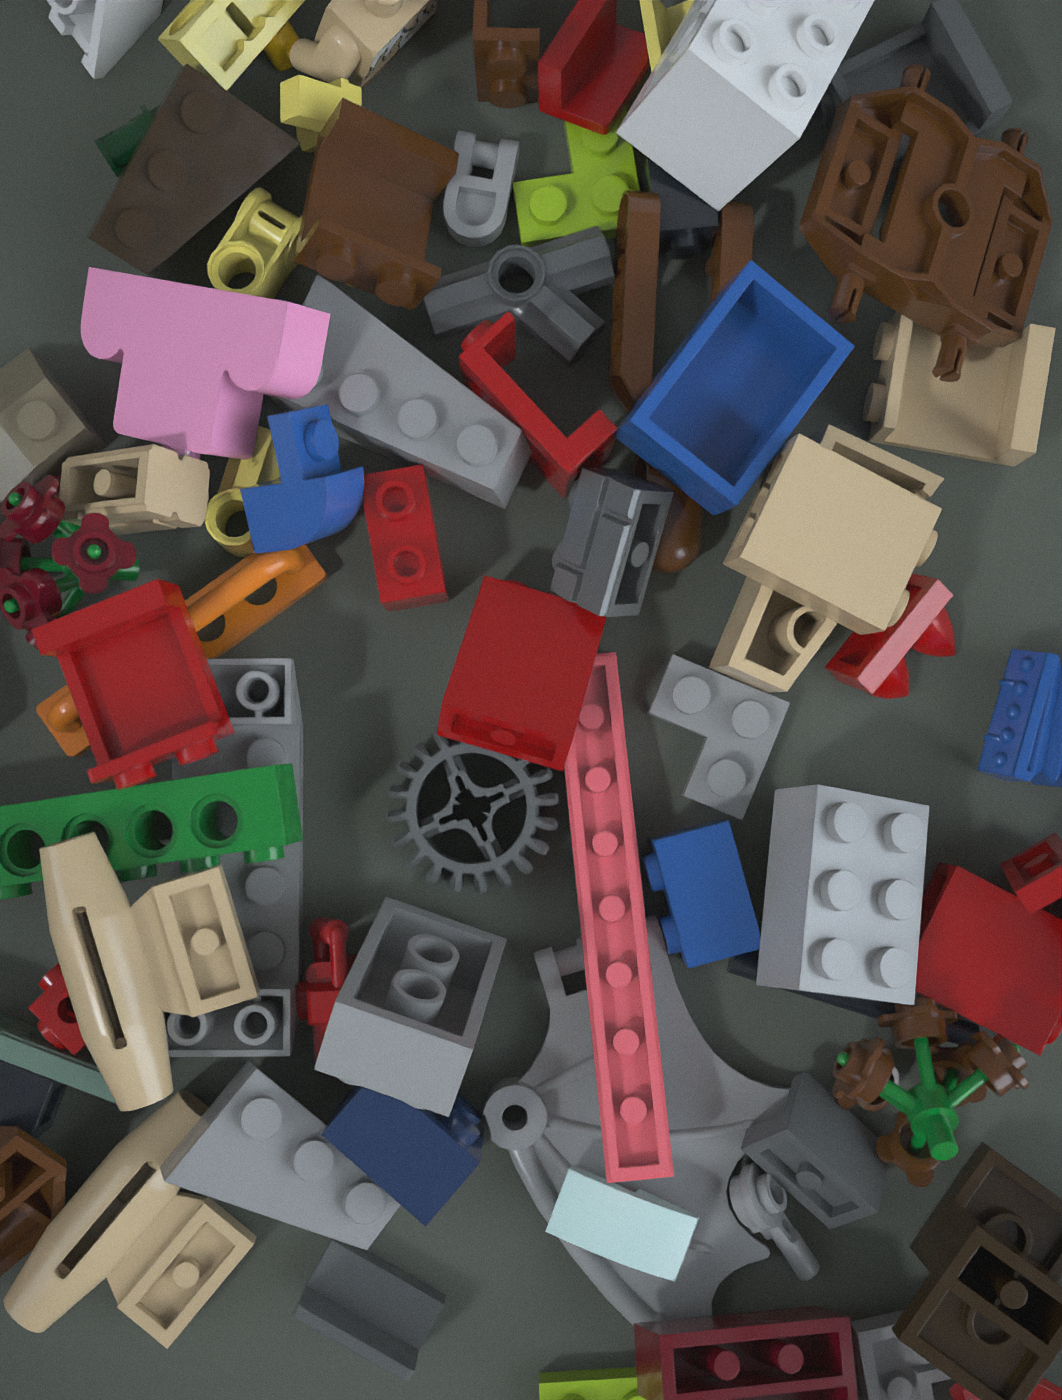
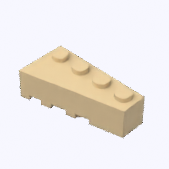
M830 424L807 437L923 499L931 497L944 480L941 476ZM746 577L708 668L765 693L787 692L832 632L837 622Z

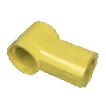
M258 426L254 453L250 459L229 458L218 494L211 498L207 505L205 521L207 531L227 552L237 557H247L254 552L250 531L239 537H228L225 533V525L228 518L235 512L245 511L240 489L281 478L271 431L268 428Z

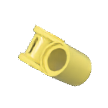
M261 187L251 191L241 204L233 224L217 248L212 252L207 263L208 277L214 289L274 299L292 270L299 265L294 262L302 215L297 217L272 202L271 194ZM249 272L255 274L254 280L247 287L242 289L228 287L230 280L239 273Z

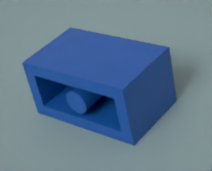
M717 819L648 838L652 853L642 855V861L651 892L663 891L669 915L658 917L669 955L679 953L682 962L687 968H692L760 949L761 935L729 820Z

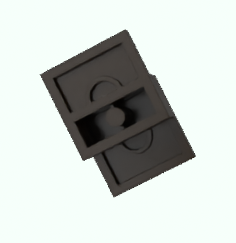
M982 1142L909 1246L930 1274L896 1321L892 1331L898 1340L980 1400H1027L1062 1350V1281L1060 1280L1062 1277V1199Z

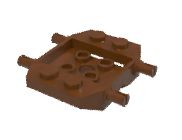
M911 64L905 67L899 88L852 95L837 108L798 229L830 273L836 276L838 283L827 313L831 319L837 316L836 322L844 324L854 322L859 302L864 292L940 336L942 344L932 374L935 378L941 376L939 379L941 381L955 382L960 379L962 365L968 348L1005 347L1020 339L1053 218L1041 166L1023 155L1029 141L1028 133L1025 132L1021 135L1022 129L1009 128L1002 133L1001 142L975 137L951 108L925 92L931 77L929 69H925L921 73L923 65ZM904 133L910 137V142L903 164L896 174L897 184L886 219L880 226V238L878 240L871 234ZM938 201L947 206L948 217L953 227L948 225L939 214Z

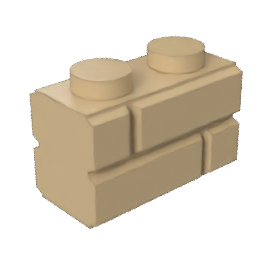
M155 444L67 457L66 461L62 463L59 498L64 501L66 506L62 521L81 526V520L86 514L101 513L108 518L109 529L115 535L170 530L177 527L190 528L202 526L203 522L206 521V510L209 501L210 470L208 464L205 461L187 455L178 456L177 452Z

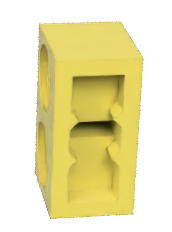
M191 0L159 36L158 40L182 66L186 63L227 91L305 0Z

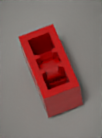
M423 464L365 474L363 505L381 604L388 612L448 602L449 595L430 488Z

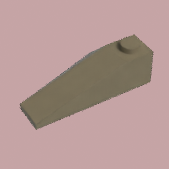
M29 347L0 369V524L7 518L1 513L2 503L15 486L22 482L35 485L48 475H61L62 463L66 461L67 457L99 453L108 446Z

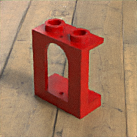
M508 311L494 324L489 319L481 322L466 336L461 344V348L464 351L459 355L463 385L523 431L532 451L529 462L566 499L572 486L580 478L583 466L600 468L610 458L618 428L598 409L568 438L565 437L503 370L516 358L515 318Z

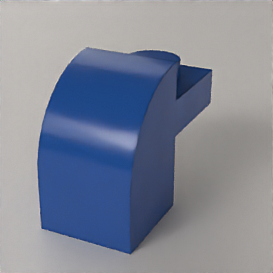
M328 404L267 416L281 478L240 489L255 554L290 550L336 534L350 524L360 508L364 493L363 466L341 469L338 455V435L332 425Z

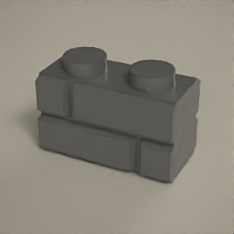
M583 466L580 478L574 483L569 493L568 504L571 512L564 538L557 545L553 553L552 566L555 572L549 592L570 602H576L578 606L599 616L639 615L674 491L656 483L645 481L643 478L623 470Z

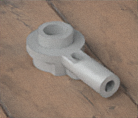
M757 1163L745 1165L739 1175L731 1178L729 1185L730 1200L736 1216L744 1226L750 1228L753 1234L761 1232L766 1240H774L799 1280L807 1281L812 1279L819 1272L820 1264L783 1212L787 1207L785 1188Z

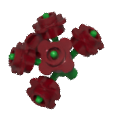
M48 475L35 485H30L27 482L18 484L8 493L1 506V513L7 518L0 524V609L15 629H25L28 631L25 639L37 650L38 647L31 629L72 613L85 592L89 594L102 593L107 588L109 579L135 582L139 575V560L136 557L135 547L130 542L121 541L109 529V520L105 515L101 513H88L83 516L81 527L62 521L66 506L64 501L59 498L61 475ZM19 534L23 538H16L15 536ZM51 534L58 538L52 545L51 553L53 558L31 557L29 542L32 544L39 543ZM46 571L64 572V577L54 581ZM70 590L62 602L61 593Z

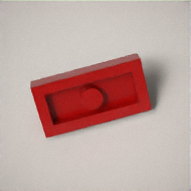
M912 573L905 587V590L910 593L909 601L899 620L893 626H887L883 632L860 635L853 631L825 668L839 682L867 692L872 696L883 699H897L909 696L910 675L905 654L910 648L929 656L951 657L956 655L954 628L949 614L944 607L953 597V594L939 579Z

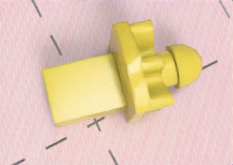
M302 75L287 79L280 83V122L296 126L297 140L301 143L299 145L302 151L314 152L319 133L342 98L362 106L361 87L349 84V80L339 78L330 83Z

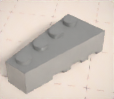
M318 273L302 305L331 314L321 371L317 383L307 395L299 399L268 396L284 412L328 404L332 425L339 437L408 467L423 464L426 475L505 509L532 453L523 431Z

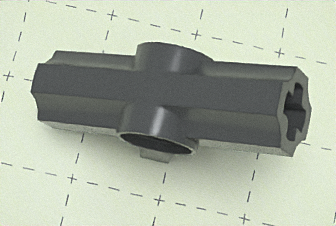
M598 226L531 248L522 245L506 246L497 251L488 262L442 276L422 300L436 341L472 330L487 319L492 323L496 322L508 311L519 325L570 368L586 354L605 328V321L575 295L614 283L615 274L604 234L600 232ZM513 274L524 275L533 283L527 291L517 294L507 292L500 284L504 278Z

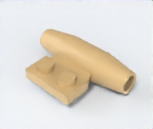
M95 832L86 833L39 848L49 932L81 1036L120 1111L136 1110L156 1103L174 1091L164 1012L188 1015L192 1018L256 998L260 993L222 864L156 883L131 905Z
M179 1090L117 1143L51 1221L3 1299L6 1311L19 1325L31 1332H44L107 1278L118 1304L117 1308L168 1349L251 1249L257 1236L208 1196L203 1197L180 1192L179 1189L181 1187L164 1182L160 1166L209 1108L201 1099L186 1090Z

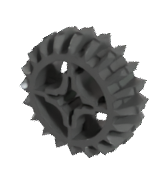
M435 729L433 735L440 748L432 754L425 744L416 741L412 745V750L423 763L418 769L404 761H399L396 766V770L401 775L411 779L409 787L406 788L400 785L388 786L387 795L393 798L405 799V809H395L386 812V821L396 823L406 820L409 830L394 836L392 843L394 847H401L412 840L415 842L419 850L410 855L405 864L410 869H413L426 857L432 861L434 865L428 871L425 881L431 885H434L439 880L444 869L453 872L449 884L451 893H460L464 884V875H474L476 894H485L488 886L486 874L495 872L498 883L502 888L510 887L512 880L506 868L508 864L514 862L521 872L528 875L532 872L533 865L522 854L527 846L543 855L549 850V845L544 840L535 837L534 833L537 827L545 830H556L558 822L556 819L539 816V806L557 804L559 802L558 794L545 793L538 795L536 784L551 779L553 776L549 768H546L531 776L526 768V765L531 763L529 761L463 742L451 744L449 738L437 735V729ZM483 754L494 757L506 764L517 777L495 787H482L471 778L460 755ZM443 764L451 787L450 801L443 810L422 820L421 798L424 787L433 772ZM459 776L462 778L466 789H470L475 797L484 795L489 797L498 792L504 793V797L490 803V811L482 812L488 817L482 824L488 838L483 836L479 825H475L470 817L461 820L458 817L447 823L442 821L443 817L456 812V804L463 803L458 799L459 795L464 792L458 780ZM525 795L527 813L524 826L517 839L506 850L502 851L493 826L494 814L502 805ZM453 828L463 829L471 834L477 846L480 847L485 859L466 860L454 857L439 848L430 837Z

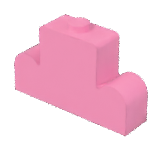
M89 267L81 317V338L84 347L90 355L101 360L122 364L113 427L117 433L162 444L163 448L177 452L178 456L187 455L200 460L201 454L248 460L254 453L263 395L299 399L307 395L316 385L321 371L331 314L287 301Z

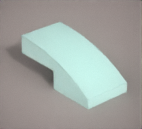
M574 1165L568 1169L545 1232L617 1263L675 1282L700 1216L642 1189L633 1192L615 1183H607L606 1179Z

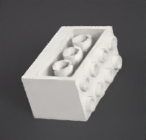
M694 0L616 133L717 211L721 210L800 139L874 0Z

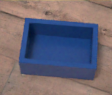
M750 260L725 284L617 429L616 438L715 516L739 504L855 346Z

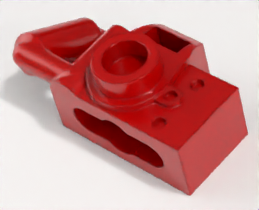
M323 916L315 918L309 926V933L313 939L314 963L306 971L307 981L299 982L296 990L298 1018L300 1021L307 1020L308 1026H313L315 1061H317L335 1000L358 955L346 954V940L349 933L347 925L341 920Z

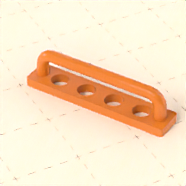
M306 544L290 550L256 554L252 552L185 600L196 632L222 614L225 617L224 631L217 639L209 642L200 641L207 659H217L327 580L328 575ZM275 578L277 590L269 602L263 605H254L246 600L247 596ZM68 685L59 689L36 707L38 715L68 756L79 757L91 749Z

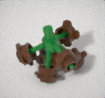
M915 996L914 1005L895 1003L896 1014L879 1016L877 1022L879 1027H891L895 1047L915 1049L921 1083L913 1086L908 1091L899 1086V1073L894 1067L893 1052L885 1046L883 1039L876 1036L871 1042L865 1038L860 1039L857 1043L851 1041L837 1055L832 1070V1075L837 1078L832 1089V1095L836 1104L846 1110L850 1109L855 1103L867 1111L880 1110L888 1103L900 1110L895 1118L896 1125L891 1133L878 1138L875 1145L876 1154L882 1162L893 1163L904 1171L909 1183L913 1186L926 1187L933 1182L935 1177L934 1169L941 1160L951 1159L958 1153L959 1148L953 1134L959 1123L955 1107L963 1106L968 1102L977 1103L982 1101L987 1095L988 1088L1001 1098L1013 1087L1016 1090L1019 1088L1025 1090L1030 1085L1021 1073L1027 1067V1063L1020 1054L1019 1046L1015 1043H1010L1001 1034H997L992 1039L984 1031H981L971 1036L975 1044L962 1042L957 1047L938 1046L948 1041L946 1024L956 1022L958 1020L957 1013L955 1011L939 1010L932 998H918Z

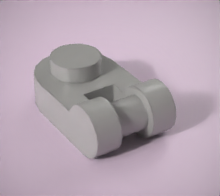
M458 130L454 145V151L459 153L457 171L446 186L443 202L444 220L449 234L458 243L468 247H482L492 243L502 233L506 223L513 187L512 182L515 179L518 166L520 141L501 138L500 143L496 144L478 140L477 133ZM473 167L494 170L493 179L471 176Z

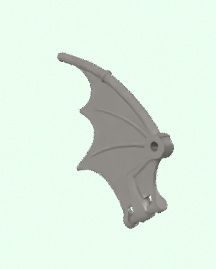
M655 914L645 918L674 1177L614 1183L633 1192L642 1189L700 1217L675 1282L617 1263L558 1238L602 1295L632 1325L639 1322L711 1316L712 1299L719 1284L733 1271L769 1257L770 1251L768 1246L751 1235L734 1217L729 1208L726 1190L730 1175L738 1161L745 1154L741 1150L746 1129L783 1113L790 1087L771 1086L745 1076L729 1066L712 1051L689 1015L678 990L667 955L664 938ZM581 937L576 938L577 945L553 952L550 946L533 952L550 1008L549 1027L541 1050L529 1069L521 1077L504 1078L495 1083L486 1093L483 1103V1115L486 1117L490 1130V1140L499 1147L508 1149L514 1167L537 1209L547 1223H549L570 1167L576 1165L606 1179L587 989L566 994L561 980L562 976L585 970ZM511 1105H519L526 1110V1114L519 1121H510L504 1117V1110Z

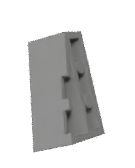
M249 1060L160 1166L164 1182L364 1250L370 1247L401 1206L321 1135L326 1127L323 1121Z

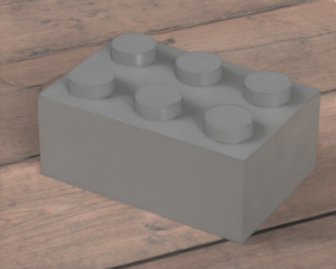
M819 784L775 790L756 985L914 1005L929 805Z
M385 897L335 1000L314 1070L337 1077L344 1083L362 1086L402 1100L414 1108L427 1109L449 1117L474 1049L507 939Z

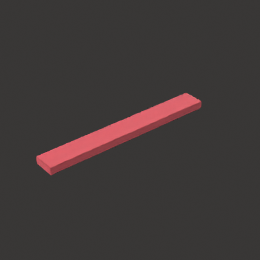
M616 652L599 653L595 657L573 741L564 765L605 1174L607 1183L674 1177L617 656Z

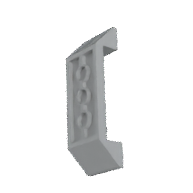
M207 659L235 733L215 741L219 752L207 758L180 766L177 757H173L172 780L292 763L303 835V721L294 659ZM222 802L219 805L215 814L216 825L223 834L229 837L233 835L237 828L238 817L230 804ZM303 840L284 845L285 857L270 861L245 864L243 852L219 855L220 864H222L260 993L256 998L192 1018L188 1015L164 1012L169 1057L290 1056L292 1054L297 1021L296 990L298 983L302 981ZM179 861L171 862V879L192 873H181Z

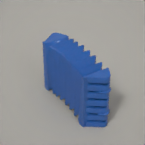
M1011 649L1003 679L998 681L1000 689L988 732L983 735L985 742L977 771L1004 781L1029 782L1031 780L1033 785L1062 787V660H1060L1059 655L1049 652Z

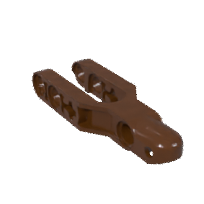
M625 190L623 192L617 217L609 386L627 415L652 383L660 232V197L658 193ZM729 201L717 213L719 226L713 238L712 257L706 262L705 275L711 276L710 304L725 284L752 260L754 212L750 203ZM636 454V476L674 491L652 571L662 574L682 571L690 566L699 555L702 542L703 507Z

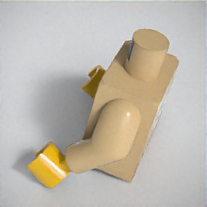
M331 0L325 9L314 41L299 38L288 20L265 46L263 51L279 72L294 67L298 71L328 83L344 78L349 80V84L359 86L363 90L436 15L438 0Z

